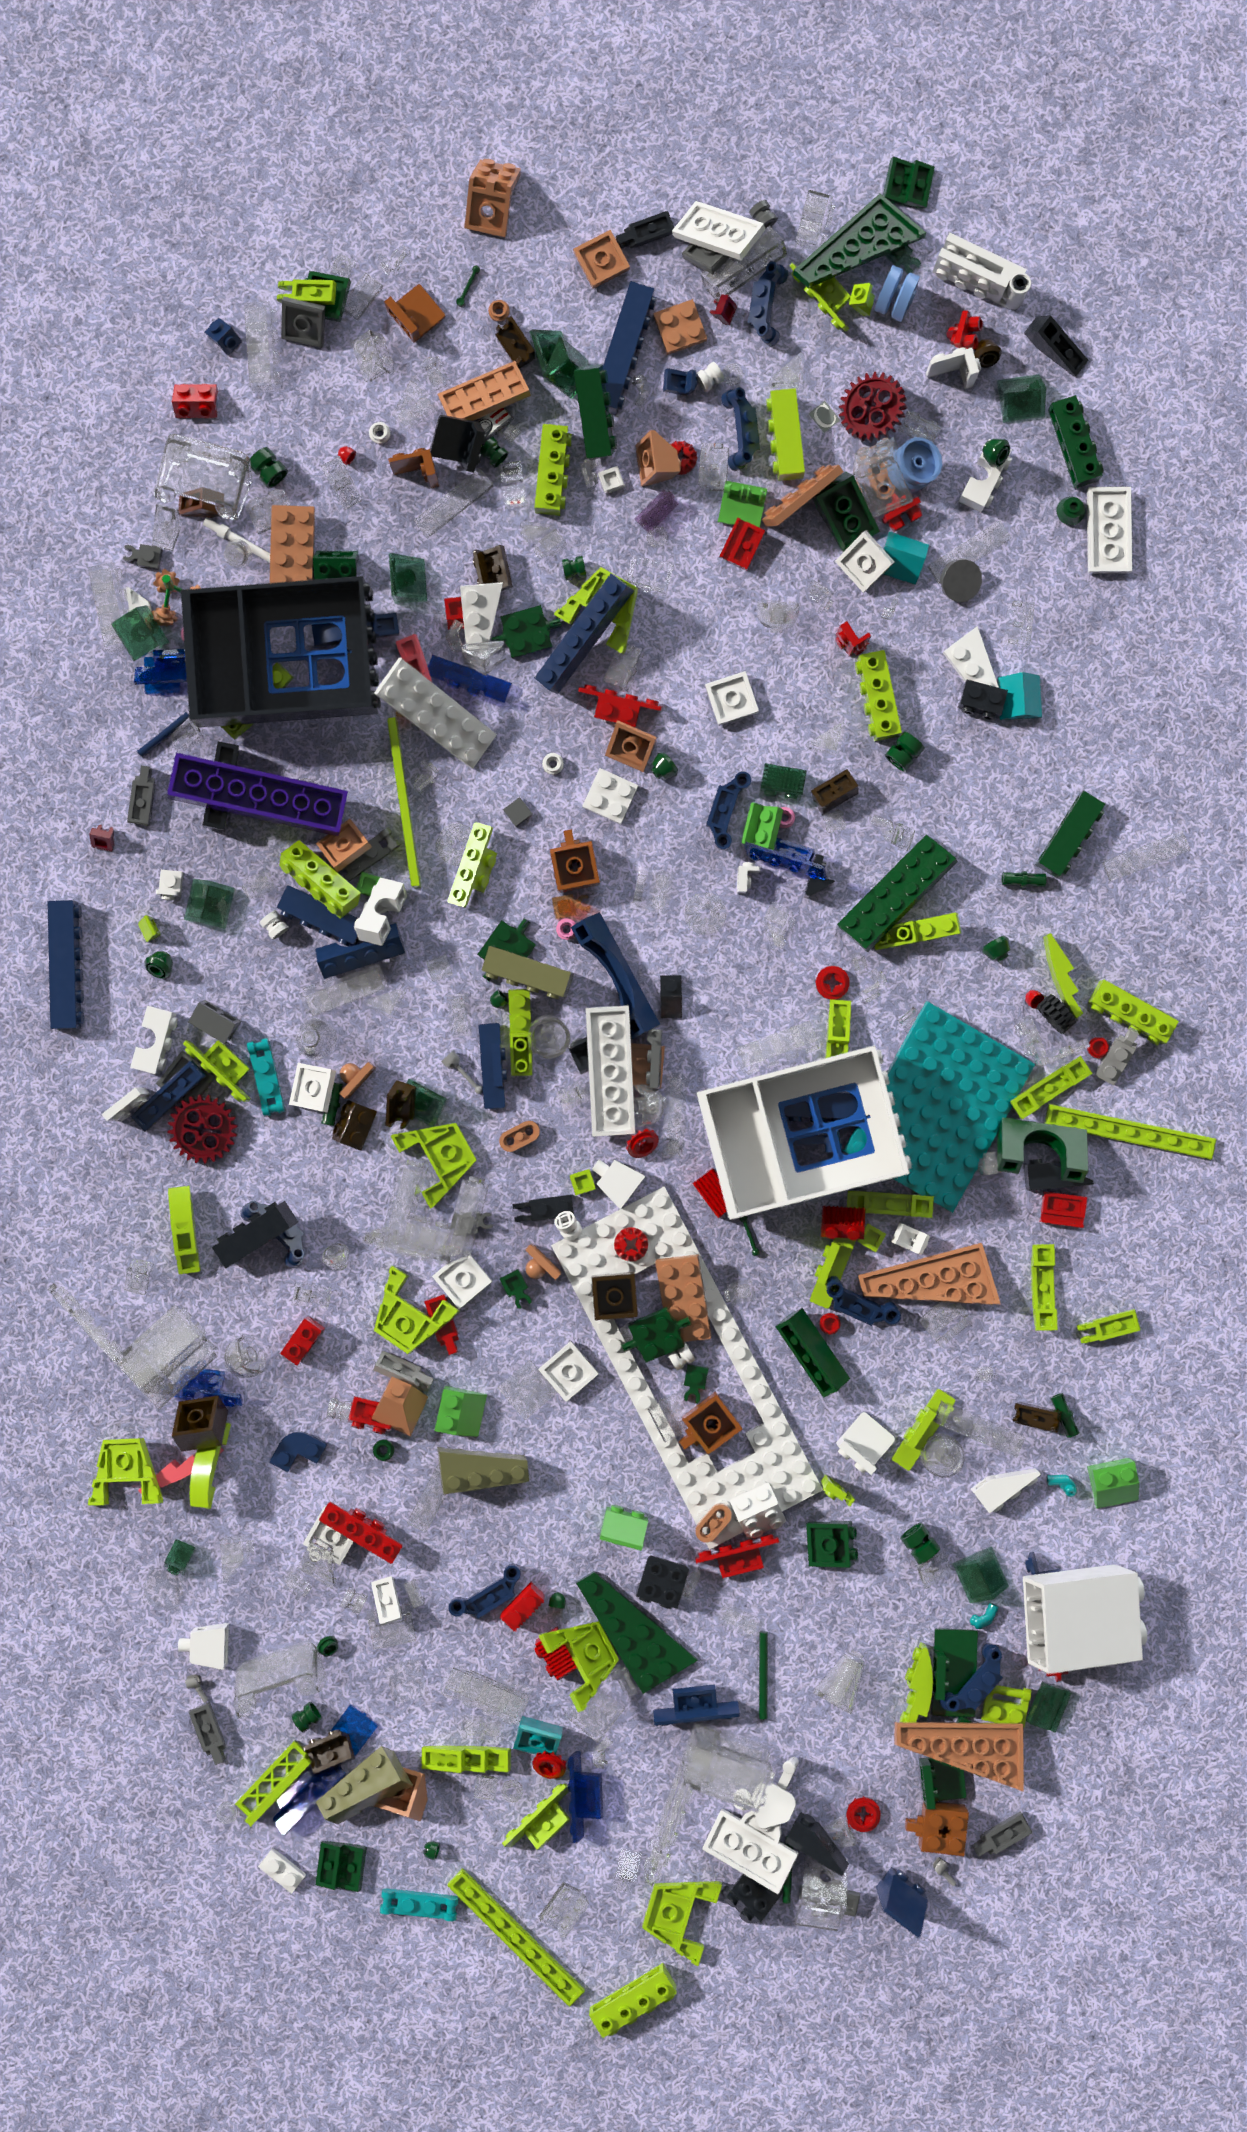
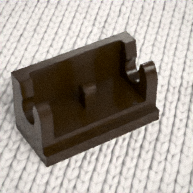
M512 316L506 318L504 326L497 325L495 336L511 361H515L519 369L535 359L533 347Z
M848 769L812 789V799L818 804L820 813L824 815L859 794L858 784Z
M396 1080L387 1093L385 1126L392 1127L396 1121H401L400 1129H404L410 1120L415 1118L416 1086Z
M1023 1402L1015 1403L1014 1409L1016 1414L1013 1417V1422L1058 1433L1062 1411Z

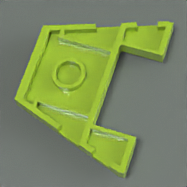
M600 567L582 585V588L567 600V603L561 609L558 608L555 611L554 615L572 625L581 607H586L608 576L613 573ZM621 579L634 592L612 622L616 626L606 645L624 655L638 588Z
M457 1123L391 1135L399 1153L420 1143L439 1177L440 1182L421 1192L430 1209L444 1197L477 1161Z
M391 1265L374 1331L405 1353L411 1354L459 1314L460 1310L447 1301L442 1300L432 1318H430L398 1296L409 1276Z
M144 1438L103 1440L96 1466L99 1468L96 1479H93L92 1487L94 1489L92 1497L88 1499V1506L108 1505V1482L141 1481L142 1504L163 1503V1497Z
M599 1621L539 1635L547 1653L553 1652L565 1643L585 1682L569 1694L578 1712L586 1709V1704L595 1696L602 1681L606 1680L619 1661Z
M722 1882L654 1883L642 1928L664 1944L666 1943L681 1956L691 1960L692 1964L699 1966L704 1944L684 1939L683 1936L694 1899L699 1898L717 1904Z

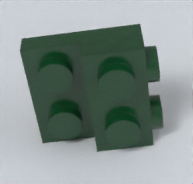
M309 270L308 278H305V280H333L336 282L335 305L323 306H325L326 320L341 322L351 280L345 277Z
M831 1520L830 1522L806 1523L809 1567L850 1568L855 1564V1561L858 1560V1549L854 1548L853 1540L857 1538L856 1526H852V1521Z

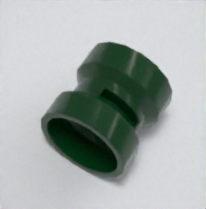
M494 437L488 439L480 450V454L484 458H488L489 463L494 468L502 464L509 455L505 448H501L498 445V441Z
M577 556L574 559L575 561L568 558L562 559L566 581L572 580L576 575L579 578L586 577L583 556Z
M308 1702L304 1705L303 1710H297L291 1715L294 1724L303 1733L310 1728L312 1723L316 1724L322 1719L319 1710L312 1702Z

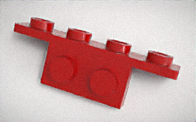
M585 684L584 688L579 687L578 692L599 696L594 718L615 723L618 720L632 727H636L640 706L662 711L663 707L659 706V701L646 699V702L638 701V696L626 694L625 697L617 696V691L605 689L604 693L596 691V686Z
M329 1502L319 1518L320 1522L390 1564L394 1562L403 1547L401 1543L385 1534L387 1529L384 1528L385 1525L376 1519L373 1521L368 1519L366 1513L358 1508H355V1510L351 1508L349 1511H346L333 1502Z
M769 1534L762 1536L761 1541L753 1543L752 1539L740 1542L738 1547L732 1548V1545L719 1547V1552L711 1553V1550L698 1553L699 1557H695V1561L700 1563L717 1558L722 1578L762 1569L764 1567L759 1548L779 1543V1538Z

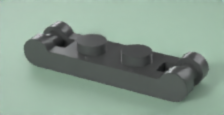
M389 827L368 841L372 846L369 850L344 867L348 874L342 876L345 880L350 882L400 847L401 844L397 839L393 838ZM383 840L388 844L384 849L379 844Z

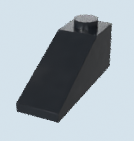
M1051 315L1037 316L1024 332L1038 350L1074 377L1079 374L1089 361Z
M1030 1159L1029 1164H1023L1026 1190L1094 1185L1093 1180L1086 1177L1083 1183L1061 1180V1167L1042 1162V1159Z
M800 1812L785 1842L843 1877L849 1865L848 1861L821 1824L815 1821L812 1816Z

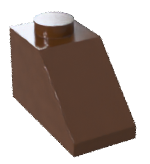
M204 487L179 495L178 515L204 518L221 516L225 509V494Z

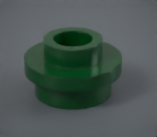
M379 1440L373 1446V1454L376 1459L387 1461L394 1454V1446L389 1440ZM385 1446L388 1452L385 1454L381 1453L380 1447Z
M334 1636L322 1638L317 1645V1651L325 1657L332 1656L338 1650V1641Z

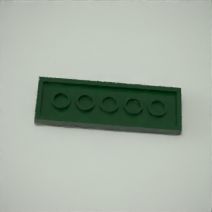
M926 834L837 923L838 927L865 951L869 952L958 862L956 857Z

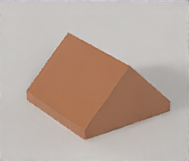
M617 720L605 756L644 772L657 743V737Z

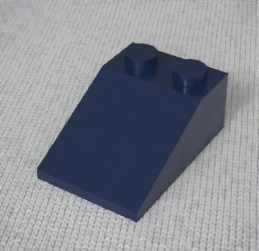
M891 1867L876 1886L883 1912L919 1939L922 1934L928 1899L925 1894L926 1890L919 1883L915 1882L913 1884L908 1880L909 1877L902 1870L898 1869L896 1871Z

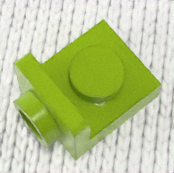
M870 283L854 284L849 305L862 316H870L875 295L871 293L873 285Z

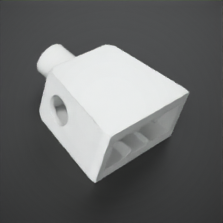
M599 1159L592 1168L593 1171L601 1176L597 1185L620 1209L645 1177L638 1171L616 1160L609 1167Z
M229 1623L194 1628L191 1631L190 1638H179L178 1651L190 1652L189 1661L192 1664L224 1669L228 1664Z

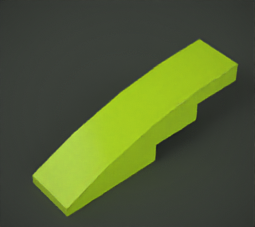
M1049 933L1043 937L1052 980L1064 1006L1069 1009V1012L1076 1019L1084 1013L1072 997V995L1079 991L1067 974L1074 967L1052 934Z
M830 999L825 1059L848 1053L851 1001Z
M423 1746L421 1769L462 1773L463 1771L485 1773L487 1770L509 1772L511 1770V1748L491 1746Z

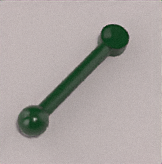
M478 265L473 266L472 275L461 297L456 300L457 305L460 307L464 306V299L476 274L480 272Z
M748 1216L739 1217V1220L744 1224L751 1243L752 1255L759 1256L760 1250L755 1245L747 1223Z

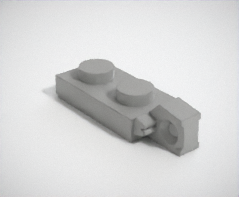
M1130 1027L1125 1036L1120 1035L1118 1038L1116 1037L1096 1070L1095 1076L1115 1085L1136 1050L1138 1044L1135 1043V1040L1139 1035L1137 1030Z
M385 1351L381 1352L373 1368V1371L389 1378L393 1376L412 1385L416 1389L418 1388L426 1392L429 1391L434 1378L425 1375L421 1371V1367Z

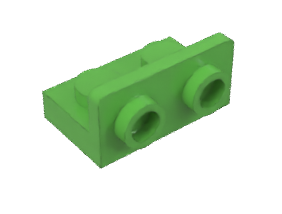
M752 802L743 833L742 844L755 849L774 851L784 809L762 806Z

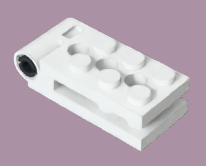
M950 232L933 269V273L939 279L949 280L960 289H968L979 298H987L1011 310L1018 309L1022 305L1031 286V279L1025 273L1027 269Z

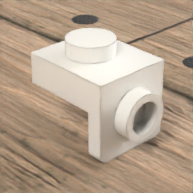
M899 1222L891 1242L922 1255L928 1245L930 1236Z

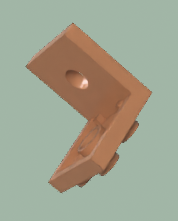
M480 159L469 178L465 229L506 237L511 195L520 178L521 168H516L515 165L510 163H495L492 159ZM483 206H490L493 214L486 215L483 212Z

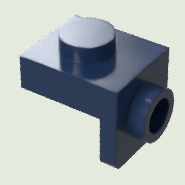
M219 317L204 331L207 337L216 343L228 356L242 343V340L233 328Z
M667 368L664 370L663 392L683 396L694 392L698 382L696 370L691 369L688 372Z

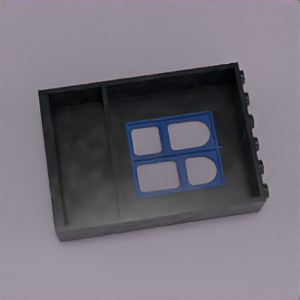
M363 576L181 590L189 720L201 728L378 714L377 708H381L380 697L374 694L376 687L379 686V675L374 665H378L377 652H374L373 644H376V633L373 631L371 623L375 622V614L370 604V601H373V590L370 588L369 583H366ZM329 623L340 628L342 641L336 648L307 651L305 649L304 627L306 625ZM293 626L295 628L296 650L290 653H272L270 630L274 627ZM330 658L339 660L345 669L342 680L332 685H320L318 683L317 661ZM303 660L308 662V686L279 689L274 687L272 670L274 663Z

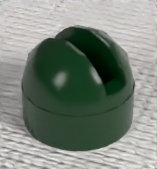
M499 989L490 997V1003L495 1008H502L508 1004L507 998Z
M559 1592L551 1595L548 1606L565 1609L566 1600L564 1595Z
M429 1841L424 1845L423 1854L426 1858L435 1861L439 1854L440 1843Z

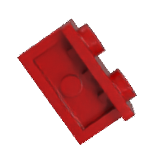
M174 384L172 406L175 417L217 418V384Z
M846 621L839 626L835 641L841 650L845 649L849 656L854 653L857 656L867 649L866 646L869 645L871 634L867 633L858 639Z
M354 1396L347 1421L352 1423L351 1427L362 1430L364 1427L372 1428V1432L385 1435V1432H390L392 1427L391 1425L372 1420L379 1402Z

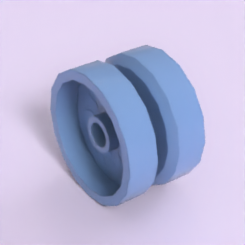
M892 265L874 311L884 315L893 303L894 307L891 312V318L902 322L917 292L916 287L920 276L910 272L903 284H900L903 269Z
M914 437L906 441L890 456L887 465L888 476L892 484L899 490L906 493H916L924 489L940 474L943 465L942 456L938 448L930 440L923 437Z

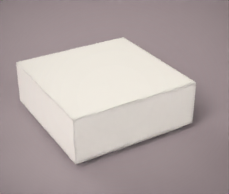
M618 466L598 473L605 494L625 488Z

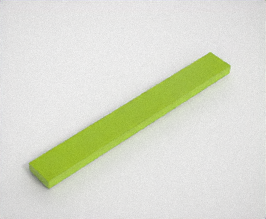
M393 717L388 718L387 723L411 886L416 889L422 887L398 721Z
M1048 1104L1044 1124L1086 1129L1087 1134L1211 1160L1213 1159L1216 1139L1051 1104Z
M463 1868L447 1883V1886L569 2007L585 1992V1989Z

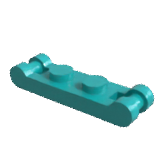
M261 1039V1042L254 1043V1041L248 1042L247 1049L250 1054L263 1116H271V1113L275 1112L279 1114L284 1113V1101L269 1039ZM264 1050L265 1056L258 1057L257 1051ZM275 1098L276 1104L269 1105L268 1099Z
M389 1888L382 1889L381 1897L383 1898V1904L380 1905L381 1914L437 1918L449 1922L456 1921L457 1912L455 1911L459 1900L457 1896ZM392 1899H398V1904H391ZM441 1904H446L447 1910L441 1909Z

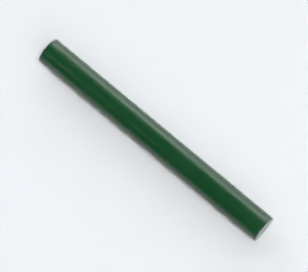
M760 1631L759 1719L765 1720L768 1713V1632Z

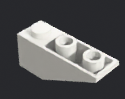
M1034 1468L991 1475L984 1478L972 1487L971 1490L989 1513L992 1511L997 1512L1009 1498H1016L1021 1493L1020 1490L1026 1485L1029 1487L1038 1481L1037 1477L1041 1474Z

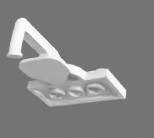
M791 1757L783 1764L784 1771L777 1785L770 1781H761L756 1786L751 1796L753 1809L747 1812L742 1819L722 1808L702 1848L704 1851L777 1894L780 1893L798 1855V1852L780 1842L782 1834L781 1824L789 1821L796 1807L794 1796L787 1792L786 1789L799 1764L797 1757Z

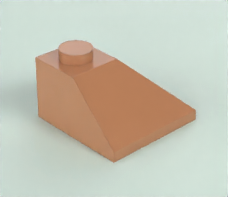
M650 430L635 445L641 487L673 479L680 472L681 461L678 458L677 450L655 430Z
M392 1376L372 1416V1420L391 1425L392 1429L411 1437L428 1396L412 1385Z
M403 1768L413 1786L408 1789L404 1788L398 1791L396 1795L379 1801V1804L374 1807L421 1822L428 1800L425 1774Z

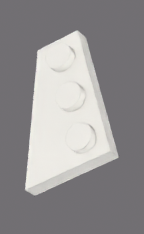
M503 582L460 586L466 651L488 650Z
M978 626L943 652L964 682L968 679L998 687Z

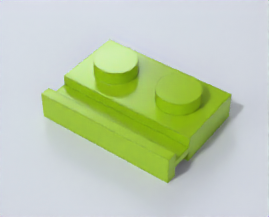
M825 1474L821 1480L824 1493L833 1500L838 1498L843 1501L844 1499L850 1507L855 1501L851 1492L847 1491L846 1493L843 1486Z

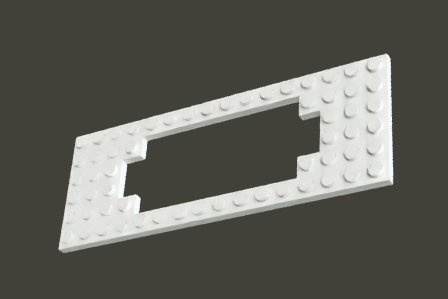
M665 1186L583 1228L581 1235L575 1240L562 1239L551 1245L696 1525L715 1504L723 1503L730 1508L731 1520L713 1541L706 1543L709 1550L744 1532L731 1505V1499L769 1482L781 1510L784 1511L823 1490ZM628 1227L640 1229L648 1239V1249L644 1257L632 1262L620 1258L614 1248V1240L617 1234ZM636 1237L632 1241L624 1238V1240H626L627 1247L624 1251L626 1252L631 1248L638 1251L637 1247L635 1246L636 1240L638 1238ZM699 1255L708 1317L764 1422L745 1432L755 1452L719 1471L716 1470L707 1453L688 1462L631 1351H623L624 1349H622L621 1344L626 1343L615 1320H595L592 1275L635 1272L636 1274L655 1264L656 1259ZM718 1511L716 1513L717 1517H723L724 1512ZM704 1527L702 1532L707 1534L710 1532V1528Z

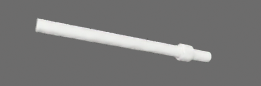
M209 518L204 520L203 525L216 532L217 536L224 540L226 538L270 563L269 552L233 533L224 524L219 525Z

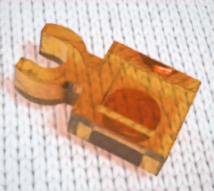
M573 894L552 898L555 918L561 919L577 916L576 909L589 911L590 906L584 907L581 905V901L588 899V895H581L577 900H574Z

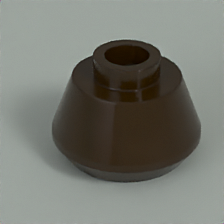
M991 339L979 341L977 349H974L975 359H979L982 368L995 365L1002 355L1001 348Z

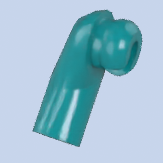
M989 1603L985 1614L980 1617L973 1615L970 1619V1624L975 1626L976 1629H982L991 1625L999 1606Z

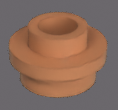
M496 300L490 304L488 312L492 320L502 322L508 318L510 310L506 302ZM497 309L503 310L502 314H496L495 311Z

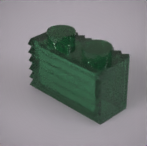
M765 763L760 791L764 792L763 795L768 797H776V794L785 795L784 799L797 801V798H802L807 770Z

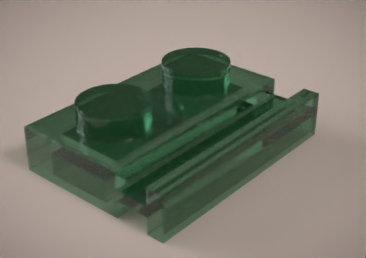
M1042 1681L1026 1721L1031 1725L1056 1733L1072 1693Z

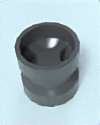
M767 200L756 203L749 211L753 219L764 223L765 230L772 227L778 220L776 214L771 212L770 204Z

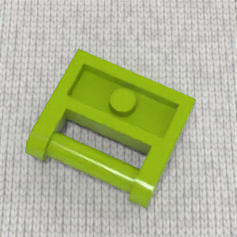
M996 1685L984 1699L981 1719L995 1723H1022L1024 1728L1028 1704L1031 1699V1689L1023 1688L1021 1690ZM995 1693L1021 1698V1702L1016 1703L994 1699L993 1695Z

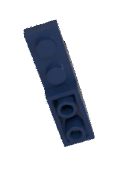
M374 613L375 622L371 624L373 631L376 633V638L398 636L400 634L397 613L377 615ZM329 623L311 625L314 647L340 644L342 641V632L338 626Z

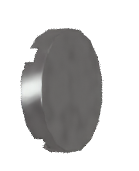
M964 558L948 563L940 577L943 594L956 602H965L972 599L978 593L982 584V573L979 566L973 561Z

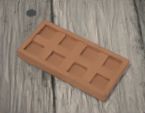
M515 361L438 393L439 400L447 416L471 421L531 396L529 388Z
M823 465L814 472L815 476L813 478L802 481L797 486L799 489L796 492L786 494L781 499L782 503L777 507L774 505L765 512L766 516L761 519L764 525L767 527L781 524L841 475L844 471L840 465H828L826 467Z
M272 505L270 583L313 580L315 507Z
M699 1255L656 1259L655 1263L663 1308L668 1307L676 1321L689 1317L692 1325L680 1329L683 1341L711 1339L712 1335Z

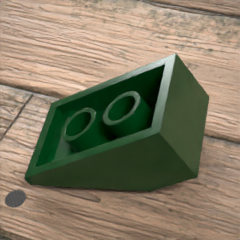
M844 472L812 498L818 512L842 552L864 531H867L871 536L880 532L854 475Z

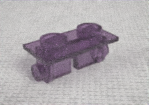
M663 489L634 520L650 534L679 503L674 499L672 492H666Z

